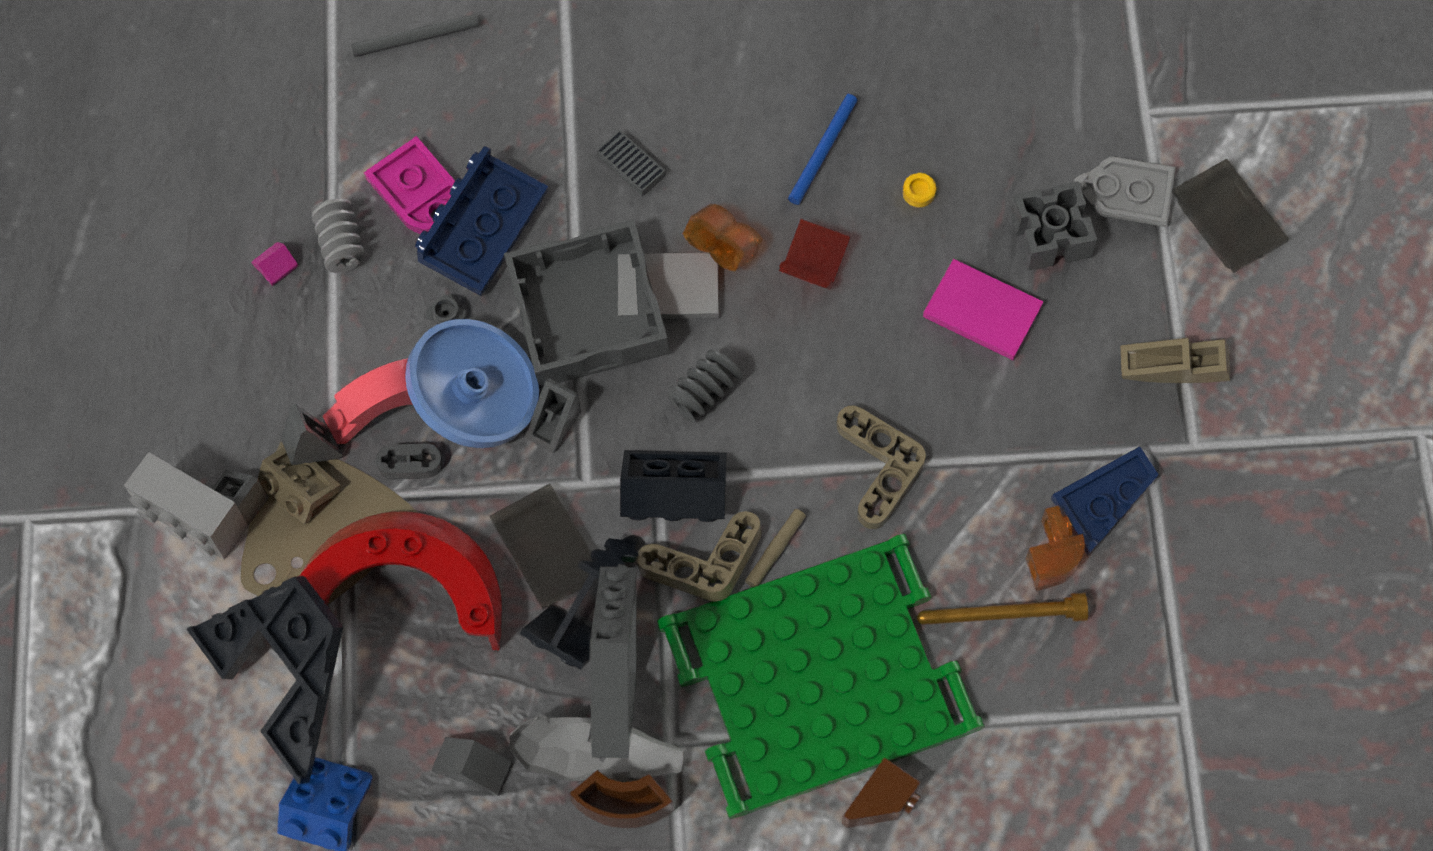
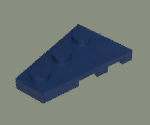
M1139 446L1054 493L1051 500L1087 556H1089L1156 480L1159 474Z

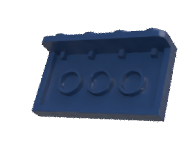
M486 146L482 148L480 153H473L466 167L467 173L463 179H456L449 193L451 197L447 204H440L434 213L432 227L429 231L424 230L415 244V248L418 249L419 263L479 296L483 295L504 262V253L510 252L548 192L547 185L491 155V149Z

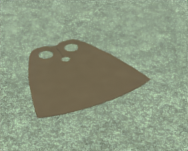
M280 442L276 451L284 447L282 442ZM339 459L316 462L340 484L338 493L313 510L310 521L306 524L301 523L295 516L290 515L283 505L273 496L267 494L269 499L249 525L241 562V583L247 591L259 596L263 594V591L271 587H278L285 580L299 576L317 549L328 538L347 525L380 513L417 511L390 488ZM300 557L303 560V565L297 569L291 566L292 559ZM267 563L275 568L276 576L271 583L262 585L255 581L254 571L259 565ZM376 566L357 572L343 581L332 592L329 604L364 578Z

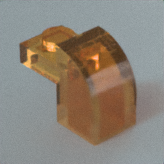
M1059 505L1045 509L1041 520L1049 543L1029 548L1026 556V562L1036 591L1057 586L1069 580L1076 572L1084 553L1085 541L1083 534L1069 537L1072 535L1071 524L1067 515L1062 516Z

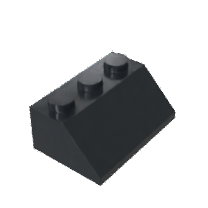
M624 450L620 476V517H629L636 521L647 518H663L667 521H679L683 518L698 519L702 522L725 519L727 453Z

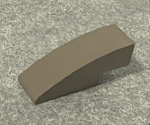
M1189 338L1120 345L1122 378L1126 380L1157 383L1230 381L1229 349L1225 339L1190 343Z

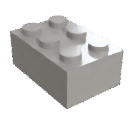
M150 452L146 454L124 484V487L131 496L129 501L139 508L137 513L153 524L157 520L167 525L165 529L180 540L187 537L196 542L194 547L208 557L216 554L225 559L248 527L235 502Z

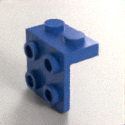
M315 757L309 783L298 784L293 778L279 803L277 834L328 850L348 851L352 840L353 818L372 784V775L362 770Z

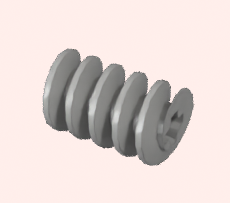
M330 199L316 204L311 209L315 232L319 236L318 243L321 247V254L323 259H325L324 266L327 271L333 273H344L354 270L360 264L358 258L364 254L363 246L359 245L361 242L360 235L356 234L358 231L357 224L353 222L355 216L350 211L352 205L350 200Z

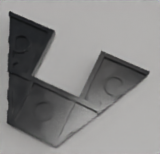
M294 576L282 582L278 587H271L263 591V594L253 599L244 600L229 607L224 613H217L211 619L201 624L188 627L187 631L223 680L234 679L263 636L296 681L260 732L296 782L302 784L309 783L311 779L343 626L306 577Z

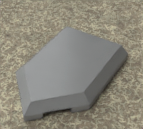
M1110 156L1091 171L1073 179V182L1079 181L1083 195L1101 216L1163 227L1168 225L1176 167Z

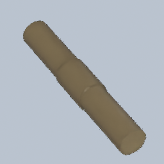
M794 509L778 534L772 539L763 552L764 554L745 579L749 586L752 588L758 586L774 562L777 561L794 533L806 518L802 511Z

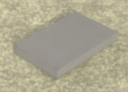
M717 252L644 254L652 290L656 296L662 319L719 318ZM618 254V316L638 315L635 268H632L630 254Z

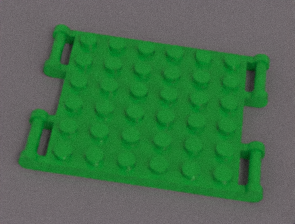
M906 534L894 536L888 541L729 595L722 601H712L678 614L663 616L657 620L660 631L665 632L679 671L677 678L680 686L686 687L708 680L730 742L714 745L704 751L708 762L713 763L728 804L725 809L729 819L747 815L875 769L884 757L890 762H894L973 734L985 727L981 716L976 715L961 679L960 673L962 669L959 662L951 661L932 670L908 609L924 604L931 600L932 597L928 587L923 586L908 550L910 543ZM893 553L896 554L911 591L910 594L905 596L901 595L886 556ZM688 626L702 667L692 668L678 628ZM946 679L964 722L954 725L938 686V682ZM736 756L751 799L741 800L726 760L727 757Z

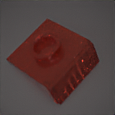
M800 219L785 261L780 263L779 271L830 290L851 237Z

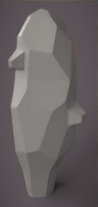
M539 714L536 718L522 722L509 737V750L528 771L547 774L563 781H584L597 770L607 778H613V780L619 782H627L629 777L642 778L648 774L651 776L679 773L682 770L684 749L657 740L633 726L629 758H605L604 762H602L598 758L591 757L590 717L548 718L544 714Z

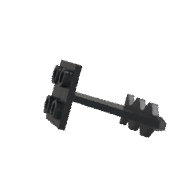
M634 535L625 537L622 540L608 538L604 545L606 550L594 549L590 556L592 561L581 560L577 566L589 573V576L568 613L551 605L523 627L520 635L529 639L534 646L546 649L560 657L563 663L581 670L590 662L592 628L584 623L595 608L600 567H618V564L625 566L624 562L634 563L637 561L639 554L635 547L639 538Z

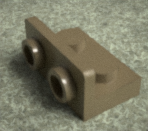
M284 447L262 460L257 478L265 492L273 496L285 507L290 515L295 516L303 524L310 521L313 510L336 495L340 488V484L316 462L291 465Z

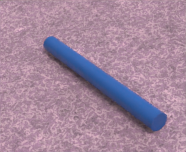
M846 94L790 193L788 200L791 203L799 205L857 103L858 100L855 96Z

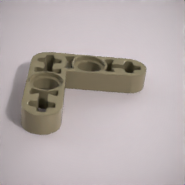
M847 406L837 416L838 433L846 440L886 463L861 499L857 511L858 520L864 527L878 529L887 522L923 469L926 452L917 441L858 406ZM858 418V426L846 427V419ZM867 425H871L866 437L862 438L863 429L866 431ZM876 433H884L889 436L891 442L887 447L879 448L872 443L871 438ZM896 442H899V451L896 450L894 456L890 455L895 449ZM911 452H914L917 462L910 461L909 464L905 463L903 454L909 455ZM888 477L897 478L901 483V489L890 493L883 488L882 481ZM878 497L884 500L880 505V516L867 517L868 510L866 507L869 509L874 508L878 502Z
M744 511L735 514L729 521L708 561L658 544L645 545L638 551L637 565L639 572L649 580L715 602L722 601L733 590L761 538L760 520L752 512ZM747 526H751V529H746V530L744 531V533H743V535H742V537H741V538H742V542L739 541V540H740V530H739V529H745ZM730 550L737 551L740 554L739 558L732 562L721 559V556ZM655 558L659 559V562L647 565V561L652 562ZM681 567L693 569V573L687 578H678L674 575L677 569ZM717 579L721 580L722 584L716 583L714 587H710L709 583H715Z

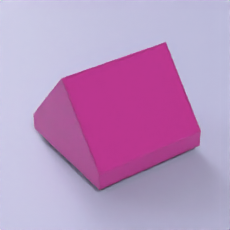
M279 242L252 261L254 267L272 286L298 267L297 262L286 246Z

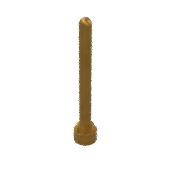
M1071 593L1070 597H1064V601L926 610L918 613L917 620L922 625L1065 615L1066 619L1072 618L1073 622L1087 621L1088 603L1086 593Z

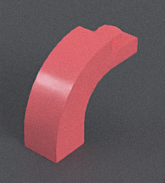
M408 358L394 361L369 371L334 395L337 402L323 415V418L337 444H347L370 421L382 413L399 406L413 405L409 398L405 378Z

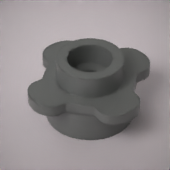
M443 295L436 299L432 306L427 308L426 316L428 319L440 324L449 320L465 319L466 311L463 307H458L453 296ZM448 311L449 315L444 316L443 313Z

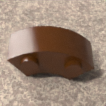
M597 770L569 793L572 804L580 812L598 823L611 827L636 828L646 826L663 819L674 811L673 801L650 774L637 781L619 782L607 778Z

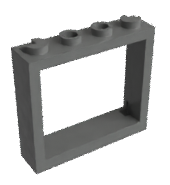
M619 564L618 567H600L590 639L591 757L629 758L637 682V568Z

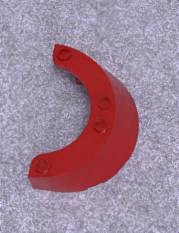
M407 511L386 512L362 518L340 529L328 538L312 555L299 575L306 577L328 606L332 592L343 581L357 572L380 565H403L415 568L434 578L447 591L454 603L459 624L464 632L473 636H488L492 650H500L502 599L494 569L483 550L471 537L458 527L440 518Z

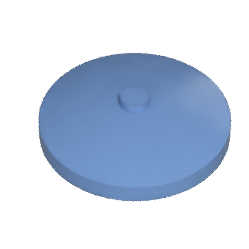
M471 319L445 321L425 332L415 344L408 357L405 378L409 398L423 421L442 437L467 447H496L514 439L531 421L539 400V384L533 364L522 347L502 330L490 324Z

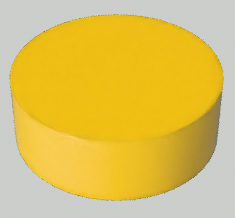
M914 173L906 178L903 184V197L909 205L925 207L934 200L936 184L929 175Z

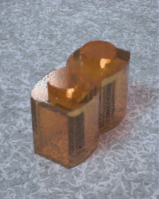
M709 204L693 214L683 232V236L693 247L709 253L717 264L730 271H737L753 260L763 242V239L756 230L747 224L737 222L728 210L717 204Z

